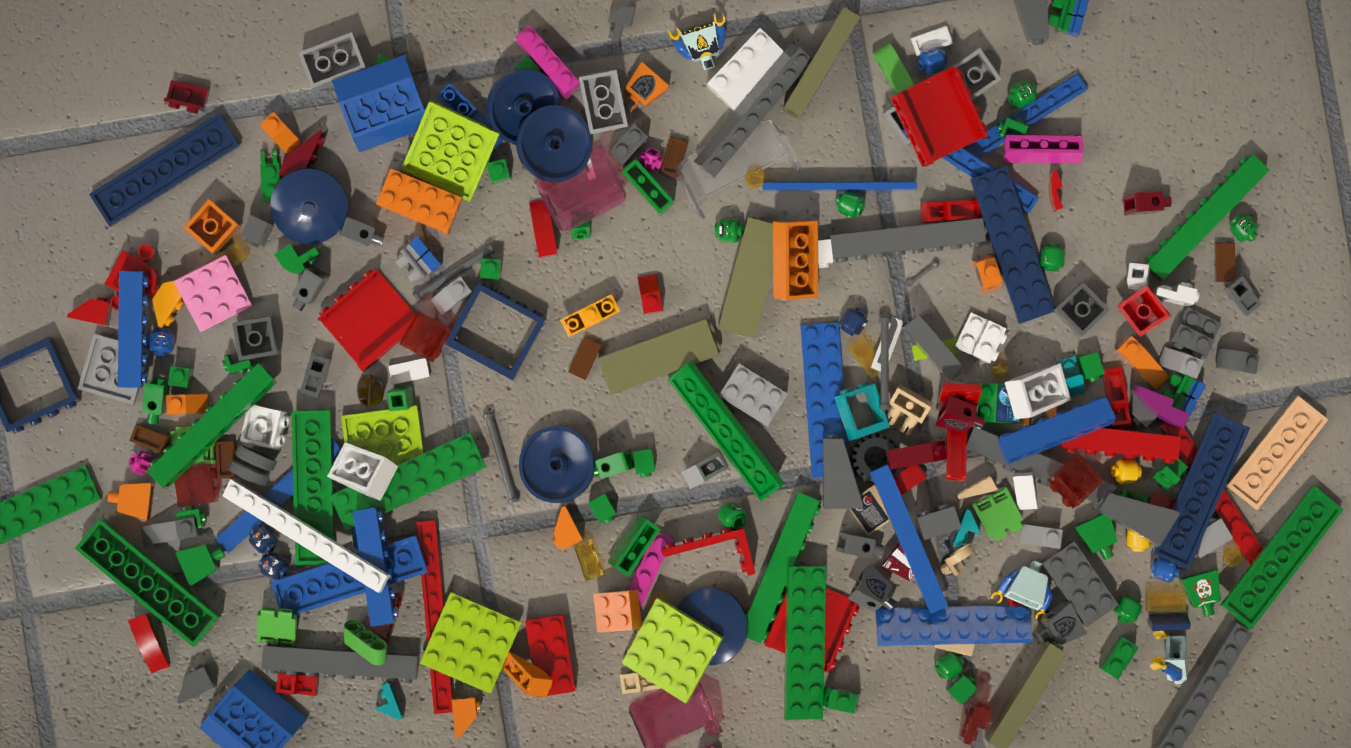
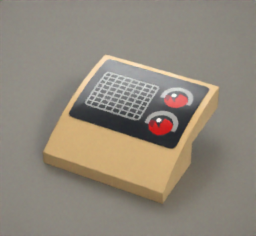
M875 484L860 494L863 508L849 509L867 536L890 521Z

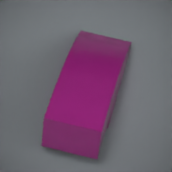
M1140 386L1133 387V392L1138 399L1158 418L1176 428L1182 429L1185 427L1189 413L1173 408L1174 399Z

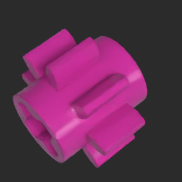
M647 148L646 151L642 150L639 163L643 164L642 166L646 171L653 172L656 168H661L663 156H660L658 149Z
M139 450L138 454L133 453L128 463L132 467L130 471L141 476L143 472L147 473V470L150 468L149 465L153 461L150 459L151 455Z

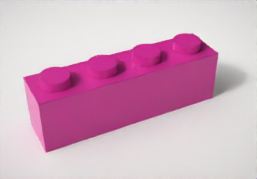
M530 25L515 37L520 48L541 69L542 73L550 78L565 99H568L581 88L579 80Z
M1005 135L1003 145L1004 163L1081 164L1083 136Z

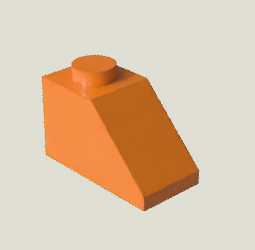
M274 112L259 124L287 155L302 143Z
M209 394L166 395L167 415L203 414L209 407Z
M566 505L561 508L553 533L555 537L552 538L557 549L561 547L562 550L583 540Z
M476 696L452 699L455 739L461 737L478 716V712H481L480 700L477 701Z

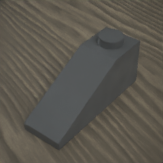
M196 517L141 527L144 546L201 536Z

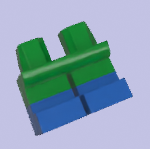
M1053 0L1051 7L1061 10L1059 15L1049 14L1048 25L1056 27L1055 31L1078 37L1089 0Z
M1172 373L1168 383L1176 386L1173 393L1164 389L1161 395L1174 399L1172 407L1189 413L1188 417H1190L1197 404L1195 400H1199L1206 384L1196 381L1187 375L1181 376Z

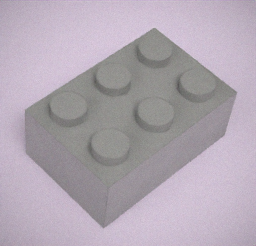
M352 32L298 52L310 86L314 91L333 85L332 80L367 68L356 37Z
M617 69L580 75L579 82L590 134L628 127Z
M738 364L719 397L768 427L788 394L746 367Z

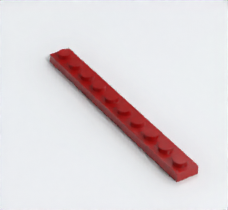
M1166 422L1160 424L1159 427L1164 435L1181 437L1179 458L1188 467L1187 470H1189L1198 448L1185 428L1179 429ZM1223 490L1214 512L1218 518L1222 519L1232 535L1233 541L1250 566L1263 548L1226 491Z
M436 520L416 522L418 540L429 571L421 574L427 644L444 608ZM430 668L434 714L452 713L451 677Z

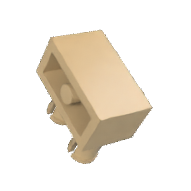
M900 384L888 403L891 405V408L886 417L888 421L892 417L889 425L894 426L901 412L908 415L900 431L904 433L908 426L909 428L905 434L910 436L918 422L922 424L933 403Z

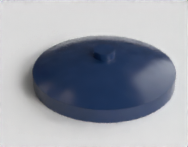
M519 68L507 72L495 82L487 98L486 113L491 128L500 133L499 137L516 145L518 130L524 119L531 112L544 106L560 105L558 90L550 78L539 71Z
M549 105L534 110L524 119L517 133L516 148L522 165L531 175L546 182H562L575 177L584 169L591 155L592 137L588 125L577 112L565 106Z
M299 168L286 174L274 188L270 204L271 215L277 228L289 239L303 244H317L332 238L342 228L348 213V199L342 184L332 174L318 168Z
M551 426L537 431L527 440L520 454L519 472L523 484L533 496L549 503H565L579 497L590 485L595 472V457L589 442L580 433L567 427Z
M704 588L690 593L680 602L677 609L724 637L709 665L725 663L733 659L741 651L748 636V618L745 609L736 597L722 589Z

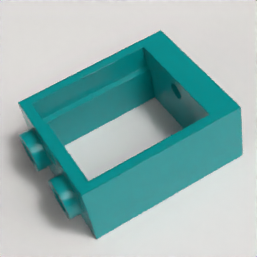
M866 382L857 385V390L852 391L851 388L840 391L841 395L834 397L849 441L890 427L885 411L879 410L881 400L875 384L868 386ZM864 392L875 424L857 430L846 398Z

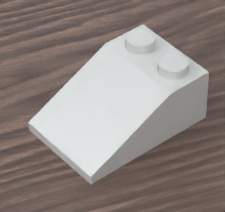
M1061 363L1018 376L1005 382L1015 419L1033 417L1071 400Z
M344 443L327 477L369 497L381 500L398 466L386 457Z

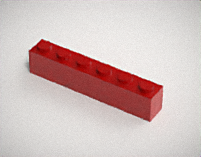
M1101 428L1062 443V447H1065L1067 452L1077 453V449H1083L1085 454L1096 455V452L1100 451L1104 452V456L1116 457V453L1124 454L1123 458L1135 459V456H1143V460L1155 461V458H1162V462L1174 464V460H1179L1181 437Z

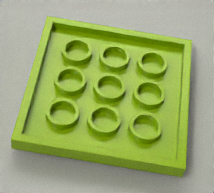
M430 100L401 170L471 202L500 133Z
M412 406L408 410L389 411L388 409L341 416L344 443L386 457L395 465L424 454L418 406Z
M450 592L420 664L491 694L522 622Z
M658 597L622 664L682 702L688 703L724 637Z

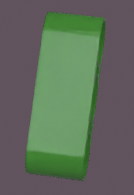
M890 43L872 52L895 94L915 85Z
M349 620L344 624V643L373 665H382L386 662L387 643L356 620Z

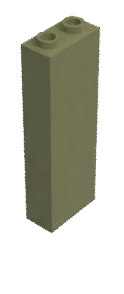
M844 7L787 101L783 111L800 121L858 24L860 16L855 9L848 7V9Z
M756 215L747 219L718 327L719 330L752 339L756 338L773 275L774 220L768 223L763 221L764 218Z
M705 319L598 358L610 394L612 395L676 372L691 360L694 364H698L719 356L718 352L721 351L718 340L714 341L712 333H715L712 323H707Z
M1053 640L1050 643L1045 642L1042 644L984 737L990 744L997 748H1008L1066 656L1067 653L1062 651L1064 649L1063 646Z

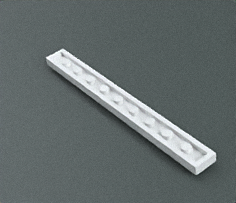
M230 479L222 495L223 497L374 591L382 592L390 576L389 574L239 481Z

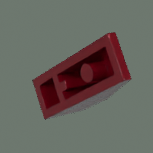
M945 441L887 450L890 469L946 460Z

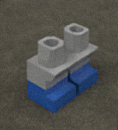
M418 236L400 251L402 254L395 260L401 269L409 263L412 265L413 269L406 274L412 283L421 278L425 279L442 266Z

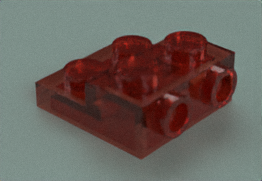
M418 311L399 344L433 363L440 356L441 348L447 341L452 329L439 320Z
M1078 452L1047 479L1049 488L1055 493L1058 492L1063 497V504L1067 507H1072V509L1079 506L1103 482L1101 477Z
M212 464L190 467L175 481L178 508L218 502L217 498L220 497L219 488L215 486L214 481L217 478V474Z
M980 701L977 704L972 702L959 737L963 743L971 745V742H975L977 738V727L985 729L986 726L990 725L992 715H990L991 706Z

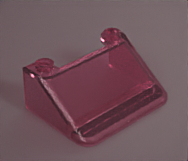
M601 145L591 151L590 160L593 167L579 173L575 177L563 181L554 186L553 182L542 181L538 178L533 180L557 228L561 231H569L622 204L626 199V192Z
M700 682L688 703L682 702L661 688L634 701L629 707V713L644 748H664L663 745L701 727H704L705 732L711 736L723 732Z

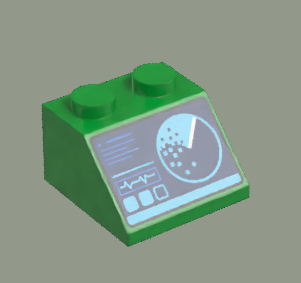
M979 383L981 385V395L978 401V416L985 418L984 422L1022 424L1023 418L1015 419L1005 384Z

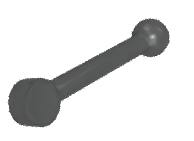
M934 260L932 262V265H930L924 271L919 273L913 279L907 280L905 283L906 286L911 287L913 283L920 277L925 275L931 269L937 268L939 266V262L937 260Z

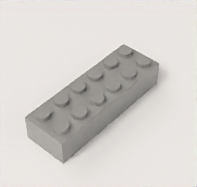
M980 48L954 65L962 72L964 85L969 88L972 101L1002 80ZM895 107L885 112L883 116L903 146L906 147L911 142L908 136L902 133L904 127Z

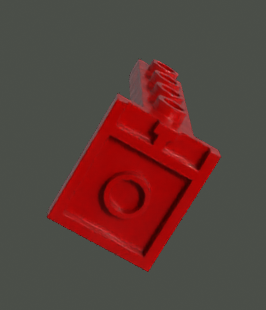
M943 382L937 401V409H940L949 395L977 407L981 395V385ZM947 429L946 480L966 481L967 433Z
M731 528L722 529L718 535L713 536L711 532L701 535L702 539L694 541L692 537L682 540L683 544L675 545V542L665 544L664 549H661L662 555L667 557L737 538L734 544L737 553H741L742 560L739 561L742 572H746L748 576L756 574L743 528L734 531Z

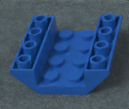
M405 54L332 80L339 105L359 152L417 132L425 113V108L412 78Z
M249 669L207 716L200 729L222 748H283L308 718Z

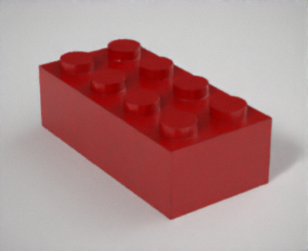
M564 613L526 619L525 625L531 662L536 667L545 671L552 679V686L547 696L575 692L576 685Z

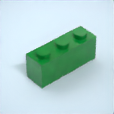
M637 159L621 171L622 175L659 216L674 205L671 197Z
M639 515L607 563L629 577L661 529Z

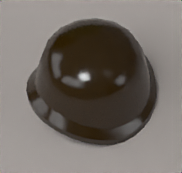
M371 374L364 375L358 382L357 395L360 403L370 408L381 403L384 398L383 383Z

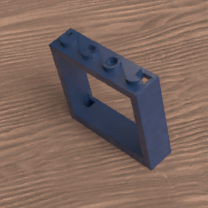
M484 282L482 285L478 283L445 344L514 381L546 322L543 319L544 314L535 309L532 313L526 309L527 305L518 300L514 303L509 300V295L501 291L497 294L492 291L494 287ZM480 292L537 321L511 371L455 341Z
M47 337L0 359V370L47 349L69 397L14 423H11L0 399V419L6 432H13L14 434L25 430V426L29 424L31 426L37 425L42 422V418L46 416L52 418L60 414L59 410L63 408L69 410L77 405L76 402L81 401L53 338Z

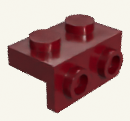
M171 80L167 98L164 97V102L170 108L179 110L180 107L187 108V112L198 114V111L204 112L209 89Z

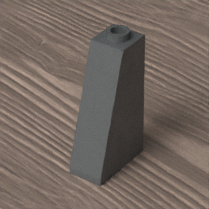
M1013 0L1027 42H1032V45H1043L1049 39L1047 0Z
M919 314L902 328V331L947 380L950 378L955 380L962 373L960 371L963 368L962 364Z
M827 435V439H822L823 508H863L843 439H838V435Z
M1111 493L1106 496L1103 495L1097 504L1100 506L1097 510L1098 512L1156 547L1161 546L1180 514L1171 509Z

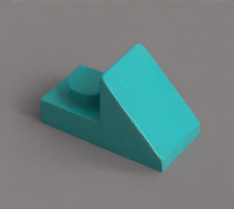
M1073 356L1056 361V364L1061 363L1070 397L1085 393L1083 374H1080L1076 357Z
M964 509L960 520L961 529L956 530L951 545L961 548V545H965L968 539L967 530L981 535L970 510Z
M391 681L382 684L380 692L383 700L387 699L388 703L377 706L374 709L397 720L403 719L404 715Z

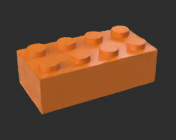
M390 169L376 205L449 235L463 199Z
M807 219L773 221V298L781 300L818 298V221Z

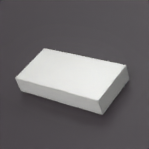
M947 26L910 39L916 57L921 52L932 47L941 49L953 44Z
M426 358L388 366L392 385L430 377Z
M1033 472L1014 473L1013 480L1018 510L1037 509L1038 503Z

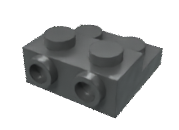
M1186 307L1170 338V342L1174 343L1173 347L1183 351L1186 349L1190 351V355L1198 359H1201V357L1207 358L1222 323Z

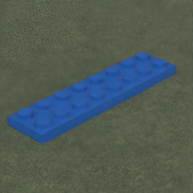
M839 322L800 325L812 478L823 477L822 439H827V435H838V439H843L849 458L848 438L834 398L841 395L840 391L844 390Z
M417 535L385 545V549L389 551L387 565L388 568H391L393 577L390 580V584L429 572ZM331 563L271 582L279 608L293 610V614L296 615L365 593V587L362 582Z
M1025 605L945 607L932 614L929 613L927 607L892 608L891 610L879 608L875 611L877 646L1032 643L1033 640L1030 609Z

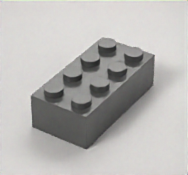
M1069 541L1040 562L1065 600L1072 603L1084 626L1088 627L1118 606V603L1075 541Z

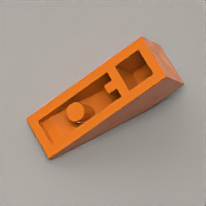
M1128 336L1115 349L1154 390H1157L1169 378L1168 374L1147 350L1132 336Z
M509 651L502 667L504 672L527 696L547 697L552 686V679L542 669Z

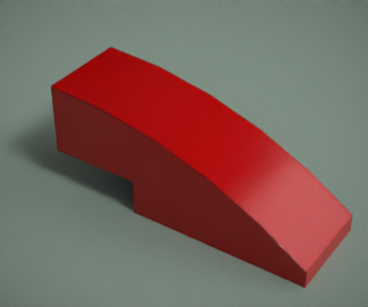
M548 199L529 202L538 257L545 258L558 255Z
M977 200L925 202L920 204L921 223L982 218Z
M1122 367L1103 369L1105 373L1103 374L1105 397L1116 417L1115 423L1110 425V429H1128L1132 423Z
M149 613L128 620L133 636L150 672L154 673L170 667L157 630L155 631Z

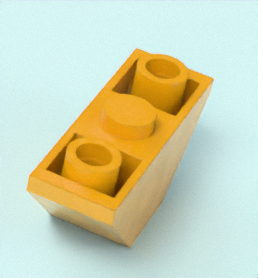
M174 281L163 283L152 299L158 326L161 328L170 327L175 319L173 317L177 310L180 311L185 304Z
M611 294L560 321L568 337H571L605 321L620 312V309Z

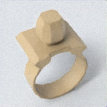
M969 543L950 554V557L945 559L946 563L940 568L944 575L953 573L954 576H957L965 568L961 561L975 551L972 545Z

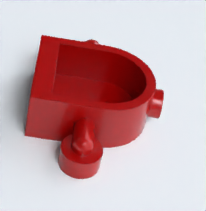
M147 244L140 246L138 250L140 259L126 251H122L104 284L119 292V271H146V276H149V286L145 289V295H148V298H151L153 295L155 296L161 287L160 278L157 270L147 263L155 255L154 248ZM115 295L111 298L110 305L114 310L118 311L119 295Z

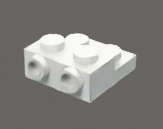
M1183 282L1173 287L1161 285V287L1157 286V288L1152 289L1159 300L1186 307L1194 305V302L1198 301L1200 291L1192 288L1193 285Z
M970 313L954 347L989 364L991 360L995 362L1000 352L997 348L1000 343L1004 344L1008 334L1005 333L1006 328L974 313Z
M254 405L246 412L240 441L280 450L286 440L283 435L284 430L290 423L288 412Z

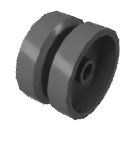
M239 444L235 455L244 460V462L231 460L228 470L249 482L267 486L270 476L262 471L261 468L273 471L278 461Z

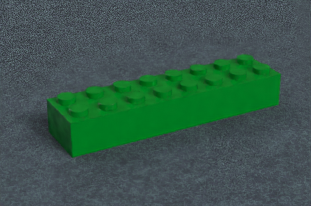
M105 518L99 519L75 547L80 554L192 647L198 646L222 617L221 614Z

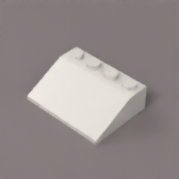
M759 28L707 83V87L734 112L784 51Z

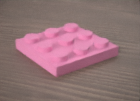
M226 255L173 280L200 332L252 306Z

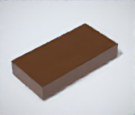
M670 136L660 174L678 179L688 141Z
M1235 243L1214 244L1215 282H1232L1236 279Z
M584 337L568 372L586 380L602 345Z
M136 423L130 442L163 454L171 436Z
M236 440L215 442L217 479L237 478L235 473L228 470L231 460H236Z

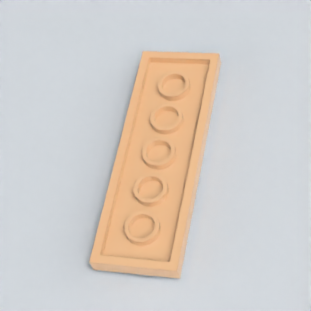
M1296 396L1227 483L1226 487L1255 510H1258L1328 419L1302 398Z

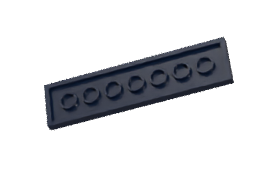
M218 113L89 195L108 226L112 227L240 147V144L221 114Z
M1007 166L971 178L970 182L1018 324L1055 312Z
M1213 412L1171 509L1180 514L1161 546H1155L1152 554L1186 569L1190 568L1250 427Z

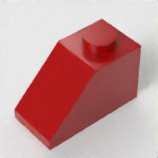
M656 274L637 277L644 315L663 312Z
M97 296L96 300L89 299L68 313L67 318L109 326L112 307L108 302V298Z

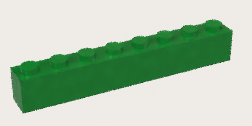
M1254 154L1249 157L1245 155L1238 162L1240 166L1236 170L1232 169L1225 176L1227 180L1223 184L1218 183L1211 190L1213 194L1209 198L1204 197L1198 205L1200 207L1197 211L1192 210L1185 217L1187 221L1183 225L1178 224L1172 230L1173 235L1169 239L1166 237L1158 245L1160 249L1156 253L1152 251L1145 258L1147 261L1145 264L1149 265L1150 272L1159 281L1164 280L1270 171Z
M259 363L252 365L243 378H239L233 383V388L229 392L226 391L219 397V402L208 407L205 415L201 419H196L191 424L192 428L189 431L180 434L177 438L178 441L163 451L164 455L159 460L155 459L150 463L147 473L162 488L168 489L277 383L276 379Z
M797 492L747 613L748 639L760 644L762 640L766 641L770 632L767 629L770 622H774L777 615L775 608L777 604L781 605L785 596L782 592L784 587H787V566L798 565L799 559L797 555L799 551L803 552L807 543L804 540L807 533H811L814 526L812 519L814 515L818 516L822 507L819 505V500Z

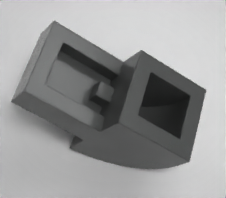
M622 6L614 10L610 15L608 22L615 25V27L610 28L608 38H612L611 44L619 45L623 27L631 29L635 7Z
M1239 275L1225 287L1228 297L1236 303L1246 316L1262 304L1242 275Z
M1219 349L1216 368L1257 374L1259 355L1237 350Z
M311 354L300 393L319 399L324 382H326L330 359Z

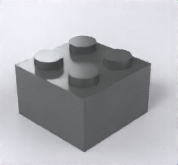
M1082 282L1053 310L1078 337H1082L1110 309Z
M268 316L232 323L239 361L280 355L274 317Z
M944 503L936 506L937 510L925 509L917 512L918 516L914 518L921 539L926 540L961 529L955 506Z

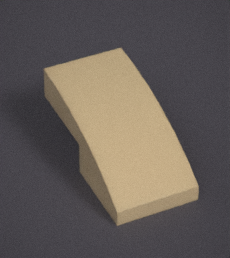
M636 672L620 675L622 694L661 689Z

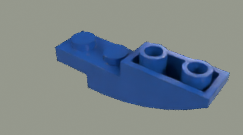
M449 83L436 96L447 108L491 128L488 120L452 84ZM500 137L498 138L494 149L503 141V139H501Z

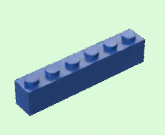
M119 271L118 387L142 388L145 382H147V372H144V364L148 362V354L145 353V345L148 344V334H145V326H148V314H145V307H148L149 298L148 295H145V289L149 286V276H146V271Z
M1097 397L1084 406L1079 404L1066 413L1061 411L1048 420L1043 418L1030 427L1025 425L1015 433L1007 432L998 439V446L1006 465L1114 424L1116 417L1107 398L1101 399V397Z
M378 507L353 511L360 557L390 575L380 593L364 584L370 625L378 626L394 623L399 614L397 606H394L393 599L396 596L395 589L390 584V580L393 578L392 570L387 565L389 551L384 546L386 532L381 527L383 513L379 511Z

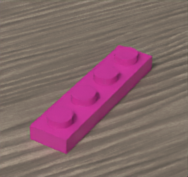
M660 532L647 549L629 590L638 589L640 609L663 562L664 556L661 553V549H664V545L671 543L673 538Z

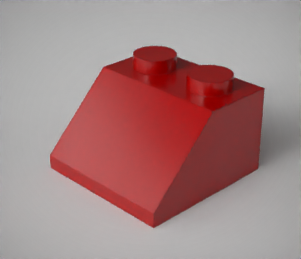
M1149 285L1137 289L1122 299L1117 306L1140 337L1171 317V314Z

